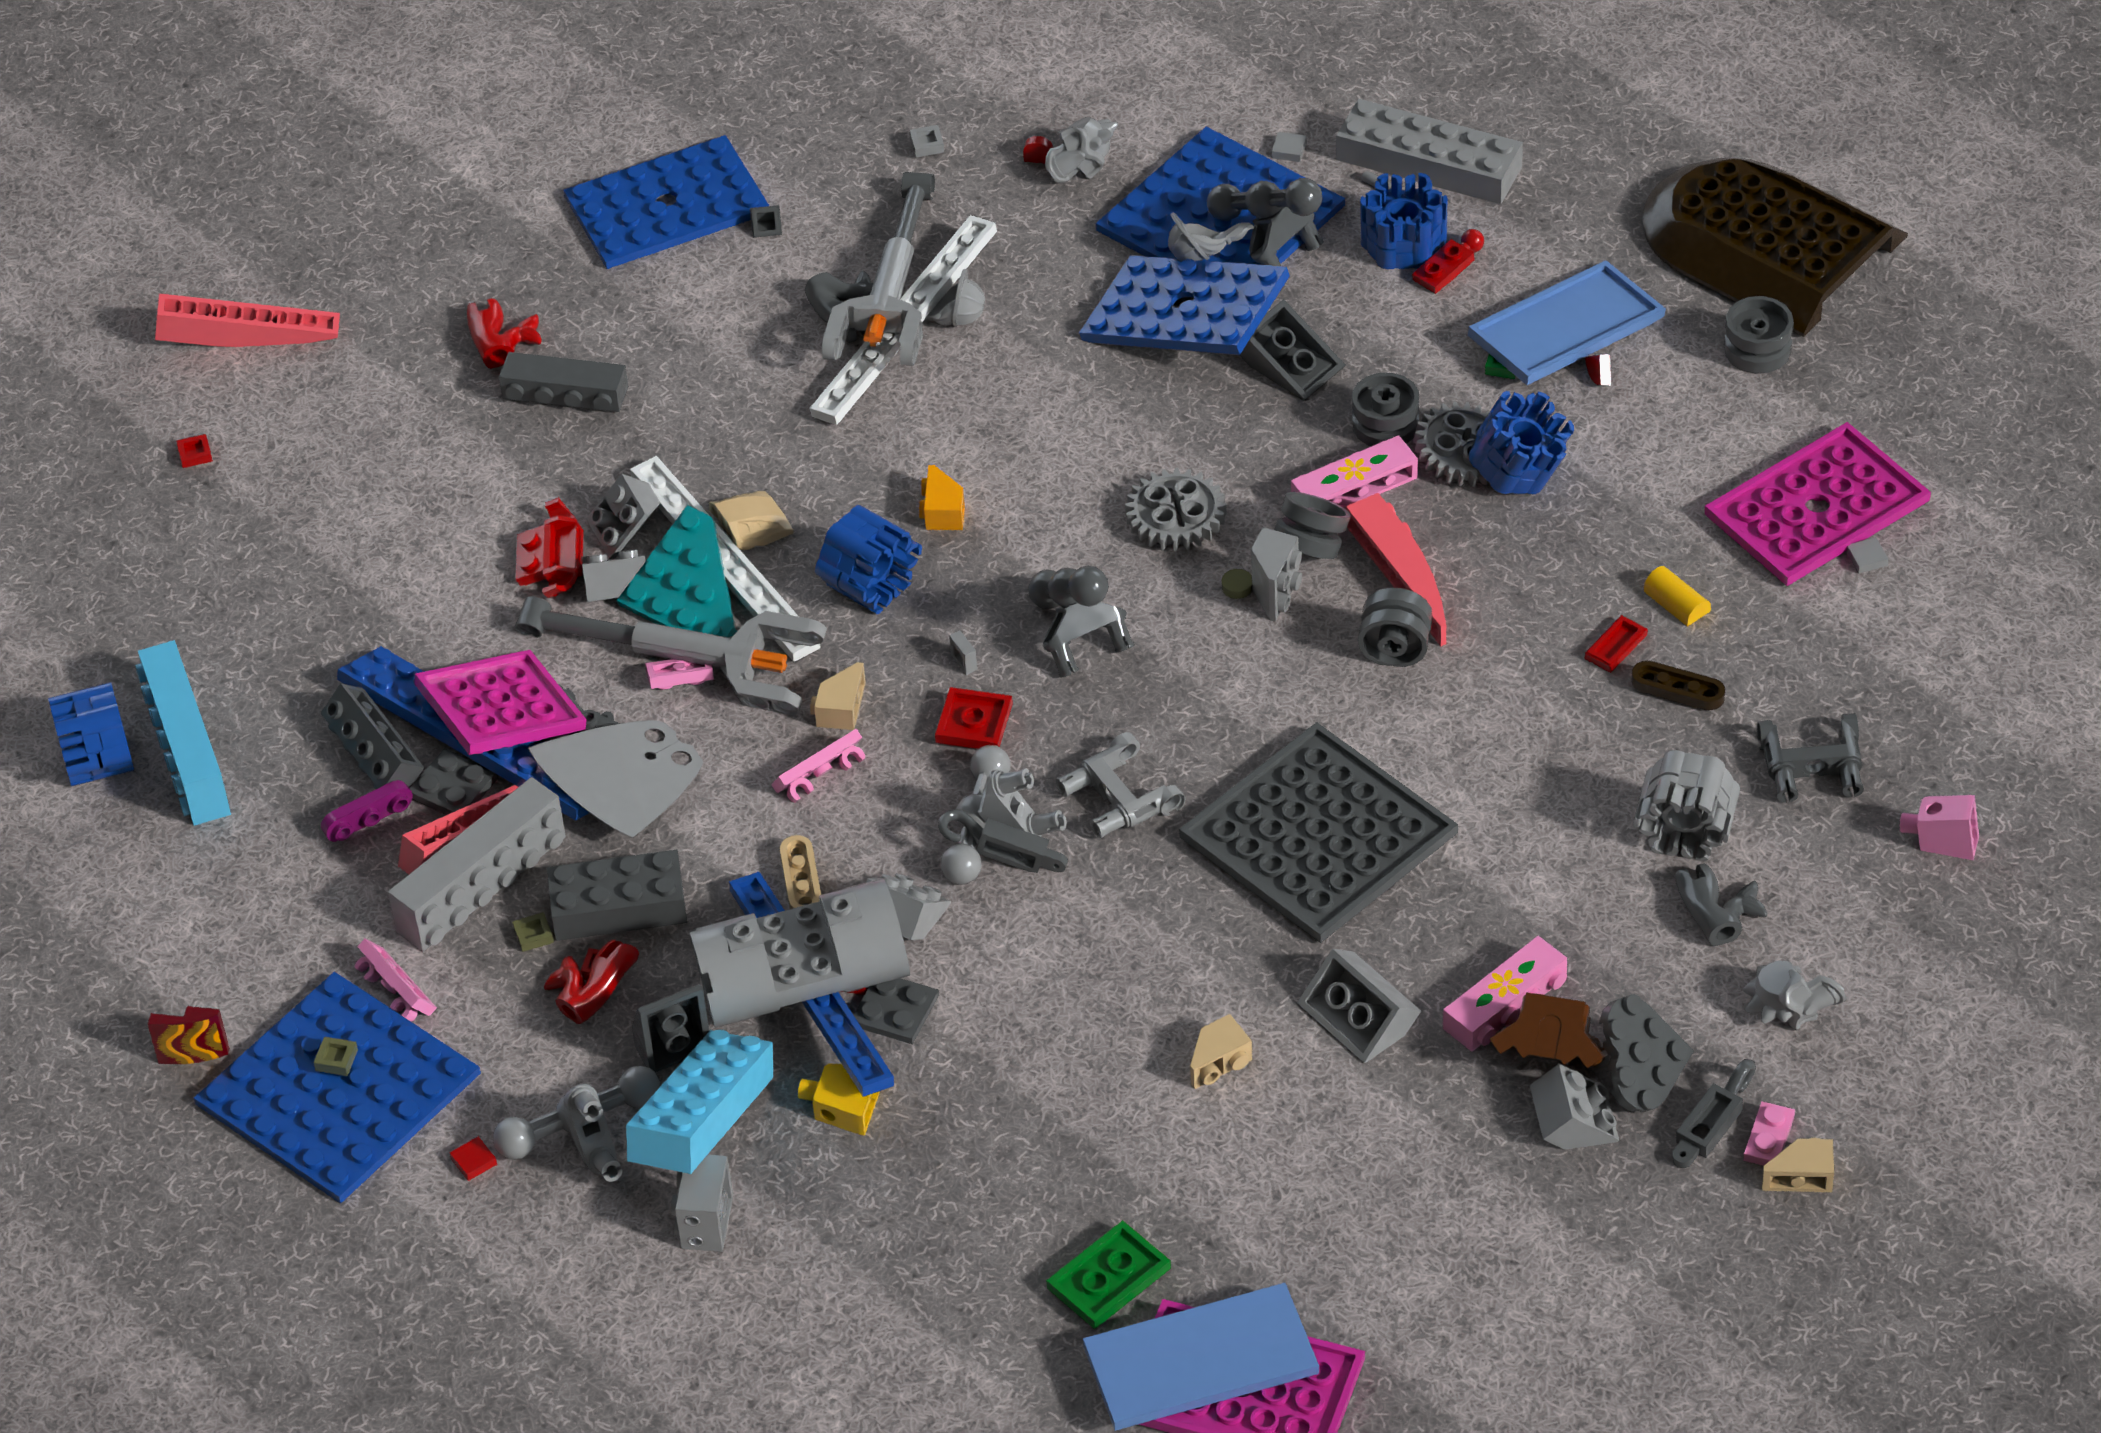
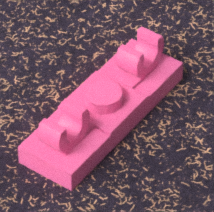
M857 729L851 731L778 776L771 784L773 789L778 794L788 788L787 796L789 800L794 803L797 802L800 797L796 793V787H801L807 794H810L814 788L812 783L805 778L812 774L816 778L822 776L832 769L830 763L839 757V765L846 771L852 767L847 759L848 755H853L858 762H862L865 759L863 750L856 747L862 736Z
M364 938L358 945V948L365 957H361L354 966L361 972L366 971L370 967L364 979L369 982H376L382 976L381 984L391 993L396 994L398 992L402 996L396 998L391 1003L390 1008L400 1012L406 1007L402 1016L413 1022L418 1011L428 1016L431 1015L437 1008L383 947Z

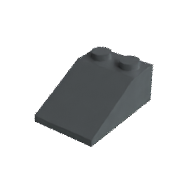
M1284 299L1266 313L1240 354L1241 358L1251 368L1303 401L1346 366Z
M701 984L637 1009L632 1024V1033L635 1048L646 1067L658 1072L681 1063L709 1032Z

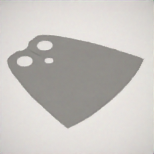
M655 720L635 721L594 728L528 748L543 771L567 795L607 825L632 838L645 829L679 798L703 765V760L692 745L679 741L676 737V732L670 726ZM649 729H658L664 733L665 738L661 742H651L645 738L644 734ZM683 751L688 753L692 760L689 764L679 765L672 761L671 756L674 752ZM652 752L656 755V758L652 760L647 759L645 754Z

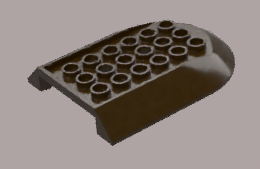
M1721 157L1693 163L1671 173L1659 182L1648 196L1643 210L1642 222L1643 231L1649 246L1668 266L1735 302L1755 296H1764L1780 301L1792 312L1793 332L1802 337L1821 321L1822 303L1879 248L1891 253L1908 237L1907 232L1780 168L1746 158ZM1764 213V215L1757 216L1754 214ZM1809 238H1813V239H1814V240H1812V241H1805V240H1803V239H1809Z

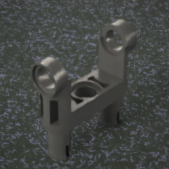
M1855 713L1841 715L1842 740H1840L1841 744L1781 749L1777 726L1773 725L1771 720L1757 722L1758 741L1761 740L1759 748L1764 750L1768 773L1775 781L1779 801L1786 803L1785 792L1788 794L1789 802L1798 798V790L1796 789L1794 778L1811 777L1810 774H1818L1819 776L1840 775L1842 790L1845 796L1851 797L1850 787L1853 788L1854 797L1863 793L1864 788L1859 773L1863 764L1858 745L1859 727ZM1813 760H1821V762L1815 765L1807 764Z

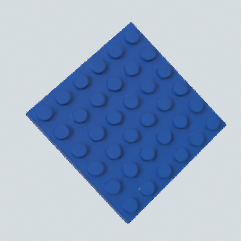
M1206 126L1096 223V231L1143 256L1177 259L1168 246L1169 233L1176 224L1170 215L1172 212L1184 224H1200L1216 232H1224L1238 223H1251L1254 226L1253 220L1256 216H1253L1249 210H1242L1238 217L1230 221L1214 218L1207 207V197L1212 188L1226 183L1236 186L1240 192H1247L1251 185L1259 181H1269L1276 184L1282 190L1287 189L1292 181L1305 177ZM1319 184L1318 186L1322 191V203L1318 210L1314 212L1313 220L1317 231L1345 206L1344 197ZM1253 229L1248 230L1246 235L1239 241L1231 242L1230 245L1227 244L1221 252L1211 255L1208 260L1204 259L1202 261L1260 265V263L1253 261L1249 251ZM1298 233L1277 250L1276 255L1280 264L1303 244Z
M334 971L194 1097V1102L202 1110L341 1204L477 1078L481 1071L478 1065ZM324 1037L357 1043L358 1051L348 1076L315 1071L314 1060Z

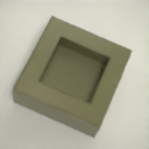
M544 912L512 921L513 929L522 952L554 943L553 935Z
M324 1037L314 1060L315 1071L348 1076L358 1051L357 1043Z

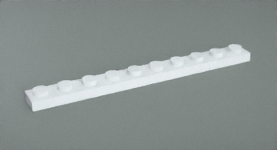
M970 215L900 300L910 303L922 313V322L961 276L962 270L971 264L997 232L995 223ZM884 332L881 343L877 342L876 347H871L870 342H864L810 407L811 416L837 425L901 348L899 343L901 333Z
M657 456L630 469L632 478L649 483L660 501L658 508L672 524L687 505L709 515ZM715 522L727 586L754 617L764 611L798 616ZM775 640L793 662L820 649V644L806 646Z

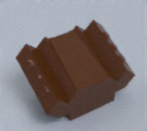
M1526 992L1522 999L1520 1015L1517 1021L1490 1038L1500 1054L1515 1046L1523 1058L1534 1055L1558 1059L1564 1065L1579 1057L1584 1065L1589 1068L1598 1065L1609 1055L1600 1039L1589 1034L1591 1018L1589 1017L1590 1007L1586 1002Z

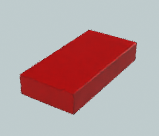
M1621 615L1585 652L1584 659L1611 673L1647 636L1648 629Z

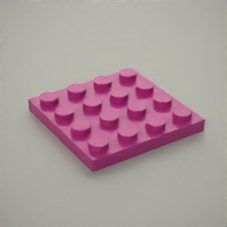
M531 650L415 674L414 685L469 755L481 754L486 751L512 747L532 741H540L554 736L568 735L586 729L587 719Z

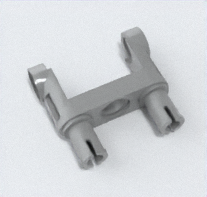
M1130 732L1118 735L1113 739L1108 749L1082 761L1079 769L1056 779L1057 788L1065 798L1089 786L1094 787L1104 800H1109L1111 803L1109 806L1112 810L1090 820L1091 828L1099 839L1121 827L1131 828L1159 813L1168 816L1170 811L1174 809L1178 811L1185 804V795L1175 785L1167 787L1163 785L1136 798L1114 773V769L1126 764L1125 761L1136 756L1140 750L1139 741Z

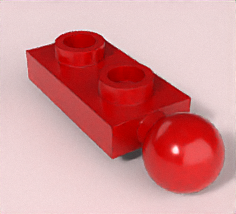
M1469 229L1463 233L1461 244L1450 239L1412 274L1413 281L1435 294L1474 261V253L1480 251L1484 246L1483 234L1479 230Z

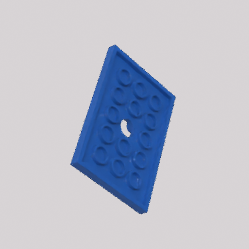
M726 135L563 190L565 199L606 269L750 221V208L769 206ZM665 194L676 196V202L669 206H666L664 202L656 201V199Z
M1130 255L1079 334L1081 340L1089 343L1240 355L1290 275L1287 267L1194 261L1192 259L1181 262L1173 258ZM1180 298H1194V300H1187L1183 302L1182 304H1180L1179 308L1173 306V304Z

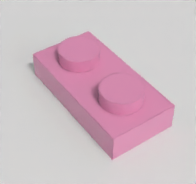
M677 659L645 663L646 675L651 689L658 688L664 690L670 689L675 685L688 683L698 685L708 680H714L713 668L710 664L700 665Z
M1762 1101L1744 1152L1743 1161L1764 1166L1782 1152L1792 1126L1795 1109Z

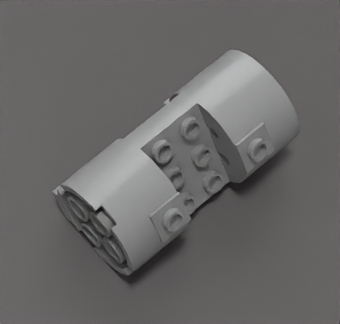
M884 878L819 895V902L759 918H756L755 914L751 913L689 930L703 990L715 1028L780 1011V1007L840 991L847 993L910 976V968L900 925L888 885Z

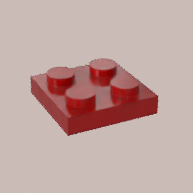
M950 687L935 732L936 743L975 749L985 745L1000 747L1013 705L1012 696Z

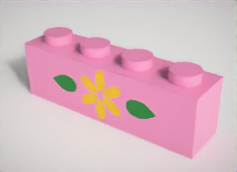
M1398 435L1360 452H1355L1341 460L1329 463L1317 470L1300 475L1298 478L1291 480V492H1301L1321 497L1346 509V506L1376 493H1384L1417 479L1418 458Z
M1540 936L1535 937L1443 1009V1030L1471 1052L1480 1045H1488L1491 1042L1490 1038L1504 1026L1508 1027L1517 1021L1520 1015L1522 999L1526 992L1545 995L1552 988L1557 990L1564 984L1567 978V957Z

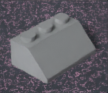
M1332 949L1297 1002L1363 1063H1367L1404 1037L1421 1012L1419 1008L1355 952Z

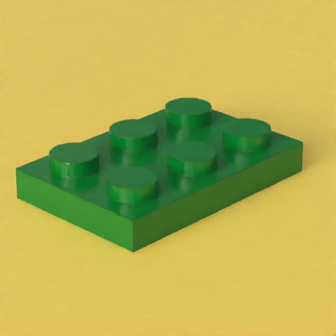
M1122 1220L1047 1279L1046 1285L1052 1294L1092 1328L1096 1329L1171 1269V1260Z

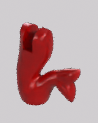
M487 299L488 309L481 311L477 309L475 302L468 304L466 312L469 331L483 362L488 368L492 369L503 366L508 352H515V347L520 342L541 344V336L536 331L539 324V316L537 314L524 319L517 327L510 328L504 333L499 334L503 326L504 315L496 299Z
M617 940L609 941L594 958L586 984L573 956H567L562 960L560 968L548 977L544 984V989L563 988L555 1000L557 1007L567 1018L576 1024H582L591 1018L610 998L624 974L637 962L639 951L630 944H623Z

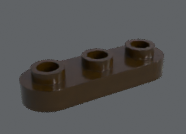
M1641 661L1632 669V685L1640 692L1703 710H1715L1724 704L1725 686L1717 679L1654 661Z

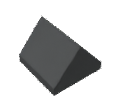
M779 205L750 208L753 238L782 235Z

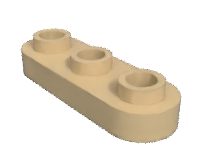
M801 835L790 836L781 843L780 855L789 908L793 909L804 906L802 904L819 902L821 891L811 841Z

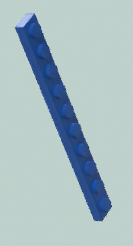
M760 872L729 881L730 892L745 915L754 913L756 918L785 911ZM839 992L802 1002L863 1097L894 1086L893 1074Z

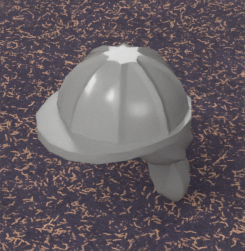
M1172 212L1170 215L1176 224L1169 233L1168 246L1174 256L1181 262L1187 259L1194 261L1208 260L1211 255L1221 252L1227 244L1230 245L1231 242L1242 239L1248 230L1254 229V226L1251 223H1238L1224 232H1216L1200 224H1184Z
M962 270L959 283L950 288L923 321H935L941 325L953 324V327H957L958 325L970 324L980 317L984 309L985 296L979 285L968 279V270Z

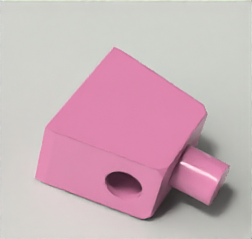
M1975 795L1924 797L1918 814H1901L1900 832L1918 834L1921 851L1974 860L1979 839Z

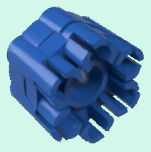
M1388 173L1382 174L1377 177L1375 190L1365 193L1366 197H1361V246L1376 260L1379 267L1383 269H1418L1447 243L1448 199L1446 195L1442 196V192L1432 189V180H1430L1427 174L1418 173V189H1415V175L1406 176L1405 190H1402L1401 176L1393 174L1391 177V189H1388Z
M1505 391L1501 394L1478 429L1472 450L1469 453V461L1473 467L1478 469L1495 491L1502 494L1528 493L1534 495L1544 488L1566 456V443L1574 432V425L1570 420L1562 431H1559L1566 417L1560 413H1555L1551 416L1555 410L1553 402H1548L1544 410L1541 411L1550 398L1545 393L1537 392L1536 395L1531 393L1524 399L1521 394L1514 392L1507 404H1505L1511 395L1510 391Z
M857 505L827 531L819 559L815 566V573L826 582L828 587L870 611L879 614L883 611V608L878 606L877 603L887 607L892 601V596L897 598L901 594L897 588L904 591L911 585V582L907 581L912 579V571L909 569H912L919 559L909 553L912 551L917 555H921L922 546L913 541L909 535L910 533L865 507Z
M111 682L48 698L71 787L134 771Z

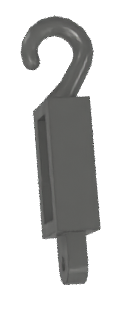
M949 810L943 813L938 820L940 833L946 839L953 842H959L961 835L951 832L948 828V823L950 821L961 822L970 831L978 844L976 850L983 856L1033 873H1038L1040 867L1054 872H1063L1066 869L1068 858L1062 853L1048 849L1049 839L987 818L983 829L969 814L962 810Z
M1742 1060L1736 1066L1725 1088L1713 1083L1676 1131V1143L1678 1144L1672 1152L1675 1166L1687 1168L1698 1155L1706 1158L1743 1111V1098L1737 1096V1094L1747 1088L1754 1076L1756 1064L1753 1060ZM1699 1126L1706 1127L1710 1131L1704 1139L1693 1134Z

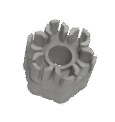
M1679 750L1668 751L1664 754L1663 758L1658 760L1646 772L1633 825L1635 828L1639 827V832L1649 836V846H1651L1650 849L1654 853L1663 854L1667 837H1670L1666 854L1669 856L1677 855L1681 839H1684L1681 855L1691 859L1696 842H1699L1696 860L1706 861L1711 854L1712 847L1721 846L1723 842L1727 843L1740 794V786L1725 768V764L1714 756L1685 753Z

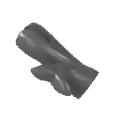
M860 271L855 283L843 282L829 272H823L808 280L805 294L815 312L822 320L828 323L833 306L852 298L870 295L873 283H871V279L865 271ZM849 328L846 342L852 343L857 339L855 328ZM859 330L864 336L865 331Z
M1707 864L1696 865L1697 879L1695 880L1692 879L1686 868L1675 873L1676 885L1685 906L1712 946L1729 943L1738 938L1742 931L1741 914L1746 913L1752 916L1767 917L1765 906L1756 899L1758 894V884L1756 881H1752L1744 886L1735 897H1732L1720 907L1718 906V880Z

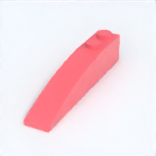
M159 294L155 340L218 347L312 343L338 338L340 313Z
M1379 493L1346 506V510L1351 514L1347 526L1348 530L1394 588H1403L1416 592L1427 600L1432 608L1433 617L1430 634L1440 646L1446 645V620L1442 600L1433 573L1423 552L1414 540L1408 524L1401 522L1390 502L1386 503Z
M511 786L403 834L398 867L407 874L413 872L516 790L518 786Z

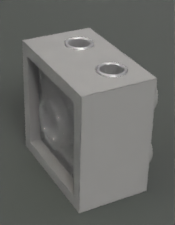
M707 1155L692 1174L677 1171L676 1183L679 1193L678 1195H673L671 1201V1215L676 1216L674 1234L675 1236H680L682 1249L723 1252L733 1201L727 1156Z

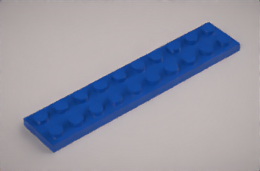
M380 646L338 669L337 680L341 683L363 688L375 703L519 787L529 778L533 777L559 796L561 812L575 821L590 813L567 795L543 771L528 748L545 742L543 740L469 755L414 685L415 674L425 671L395 655L390 650Z

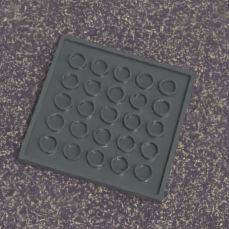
M1316 722L1179 829V836L1318 942L1322 943L1458 833V824Z

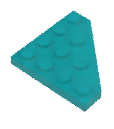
M687 505L616 600L618 605L655 624L729 638L734 636L737 630L732 615V605L725 580L724 566L713 518Z

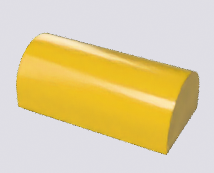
M1659 566L1654 569L1644 583V592L1687 627L1711 611V603L1665 566Z

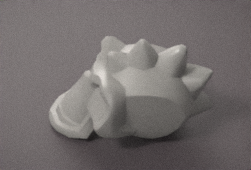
M1088 116L1076 121L1067 129L1059 131L1058 136L1061 138L1062 144L1050 148L1045 161L1046 170L1053 177V181L1065 183L1071 180L1080 170L1085 174L1086 179L1094 177L1105 163L1104 158L1110 149V139L1118 123L1111 122L1109 119L1096 121Z
M1775 961L1768 965L1758 966L1756 978L1743 987V991L1753 997L1745 1008L1747 1013L1761 1012V1022L1764 1024L1778 1018L1782 1022H1788L1795 1030H1799L1800 1026L1805 1022L1816 1020L1818 1018V1010L1830 1005L1843 1003L1847 997L1845 996L1844 988L1829 977L1819 975L1815 979L1805 982L1803 976L1799 974L1802 972L1800 967L1793 966L1788 961Z

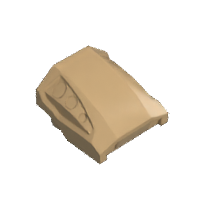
M756 491L754 493L736 495L721 501L709 502L711 514L719 520L720 527L726 530L727 535H730L733 543L740 550H749L755 546H765L794 533L786 516L766 491Z

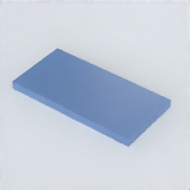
M1605 260L1469 326L1468 336L1523 383L1529 385L1651 325L1665 316L1666 308Z
M1286 1283L1083 1338V1347L1115 1431L1319 1374V1364Z

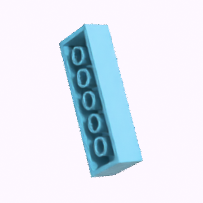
M175 640L138 650L141 663L135 665L140 683L146 682V685L140 686L145 704L153 705V707L148 708L153 727H160L159 730H155L160 748H163V750L168 749L163 755L168 771L176 773L171 775L175 792L178 795L183 794L184 796L178 798L183 816L190 815L193 826L231 815L222 775Z
M710 1030L627 1123V1161L692 1174L772 1080L773 1042L760 1040L756 1036L744 1037L729 1034L725 1030Z

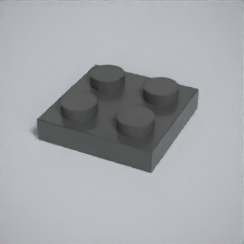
M444 748L409 789L413 794L412 800L448 815L478 802L497 781L498 775L479 763Z
M901 978L869 986L854 1016L863 1030L913 1045L939 997V990Z

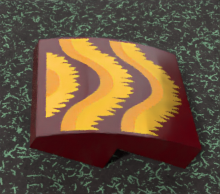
M187 1006L184 1016L150 1014L147 1024L158 1064L199 1063L228 1055L230 1048L220 1009Z

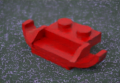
M559 497L545 502V508L550 518L544 520V525L517 534L515 580L520 586L547 579L549 586L542 588V593L547 598L556 597L559 593L567 591L573 586L577 577L583 575L584 530L577 518Z

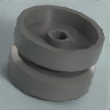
M1755 296L1737 301L1729 308L1726 315V335L1724 340L1726 358L1738 369L1754 374L1769 373L1780 369L1788 362L1791 355V337L1794 324L1792 312L1785 304L1769 297Z
M1376 373L1366 376L1356 384L1352 392L1353 432L1360 441L1372 447L1398 435L1406 444L1414 438L1419 421V390L1414 382L1405 376L1395 373Z
M1301 492L1286 493L1281 507V512L1286 517L1277 519L1274 530L1297 536L1299 551H1302V554L1322 559L1337 558L1342 544V539L1337 534L1346 532L1351 514L1340 505L1321 497Z
M1385 588L1375 591L1367 597L1363 605L1362 623L1358 634L1359 649L1365 657L1379 665L1407 667L1416 664L1424 658L1428 650L1429 632L1433 618L1431 606L1422 596L1407 589Z

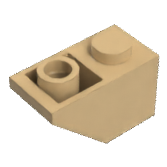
M1231 1014L1202 1027L1190 1064L1191 1085L1194 1089L1204 1084L1211 1085L1220 1076L1233 1069L1240 1070L1252 1060V1040Z

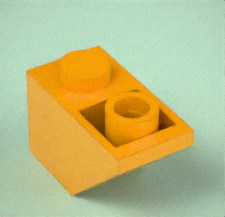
M928 465L927 478H922L921 494L925 496V500L919 501V518L925 519L926 530H963L965 513L963 487L935 465Z

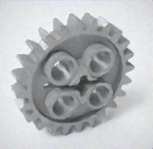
M1453 401L1452 408H1449L1444 403L1441 404L1440 411L1432 407L1430 414L1424 413L1421 422L1418 421L1413 442L1416 443L1414 452L1420 453L1418 461L1427 462L1425 468L1427 471L1436 469V478L1443 474L1446 475V483H1450L1454 478L1457 479L1459 486L1463 485L1464 480L1469 481L1472 487H1475L1476 480H1479L1483 485H1487V480L1470 463L1469 453L1476 439V433L1490 411L1485 414L1482 413L1481 405H1478L1475 410L1470 409L1469 402L1465 403L1464 408H1460L1456 401Z
M1175 468L1173 474H1169L1166 469H1162V476L1158 477L1155 473H1150V481L1141 478L1140 486L1133 485L1132 494H1127V503H1125L1127 525H1131L1132 534L1138 533L1140 541L1148 538L1150 547L1157 542L1160 543L1161 550H1164L1167 545H1172L1173 551H1177L1179 545H1183L1186 550H1189L1190 543L1192 542L1200 547L1202 546L1201 538L1211 541L1212 532L1219 533L1220 525L1225 524V515H1227L1225 494L1221 493L1220 485L1213 486V478L1203 481L1202 472L1196 476H1191V469H1188L1184 474H1180L1178 468ZM1170 492L1174 494L1178 514L1181 515L1183 527L1178 525L1174 503L1171 502Z

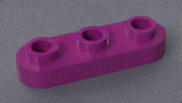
M401 780L392 781L328 813L321 822V830L328 840L332 842L346 840L352 833L365 827L374 826L381 819L395 812L399 813L406 810L413 798L412 791L405 782Z

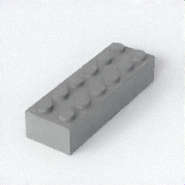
M1362 99L1357 100L1336 135V160L1390 175H1399L1402 178L1414 174L1416 182H1418V173H1424L1430 177L1434 187L1497 204H1502L1522 168L1523 142Z
M533 777L529 778L388 891L396 932L424 952L431 945L440 943L444 935L452 928L462 925L478 907L487 905L493 895L499 890L512 885L520 873L527 868L534 867L540 857L550 849L559 847L566 837L559 796Z

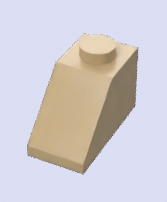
M857 662L820 683L817 696H812L810 713L815 715L817 727L855 730L866 683L864 663Z
M1809 1138L1795 1140L1764 1165L1762 1191L1832 1192L1834 1179L1833 1139Z

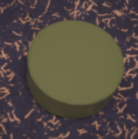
M1232 569L1222 576V591L1226 596L1233 599H1241L1251 594L1252 575L1248 571Z

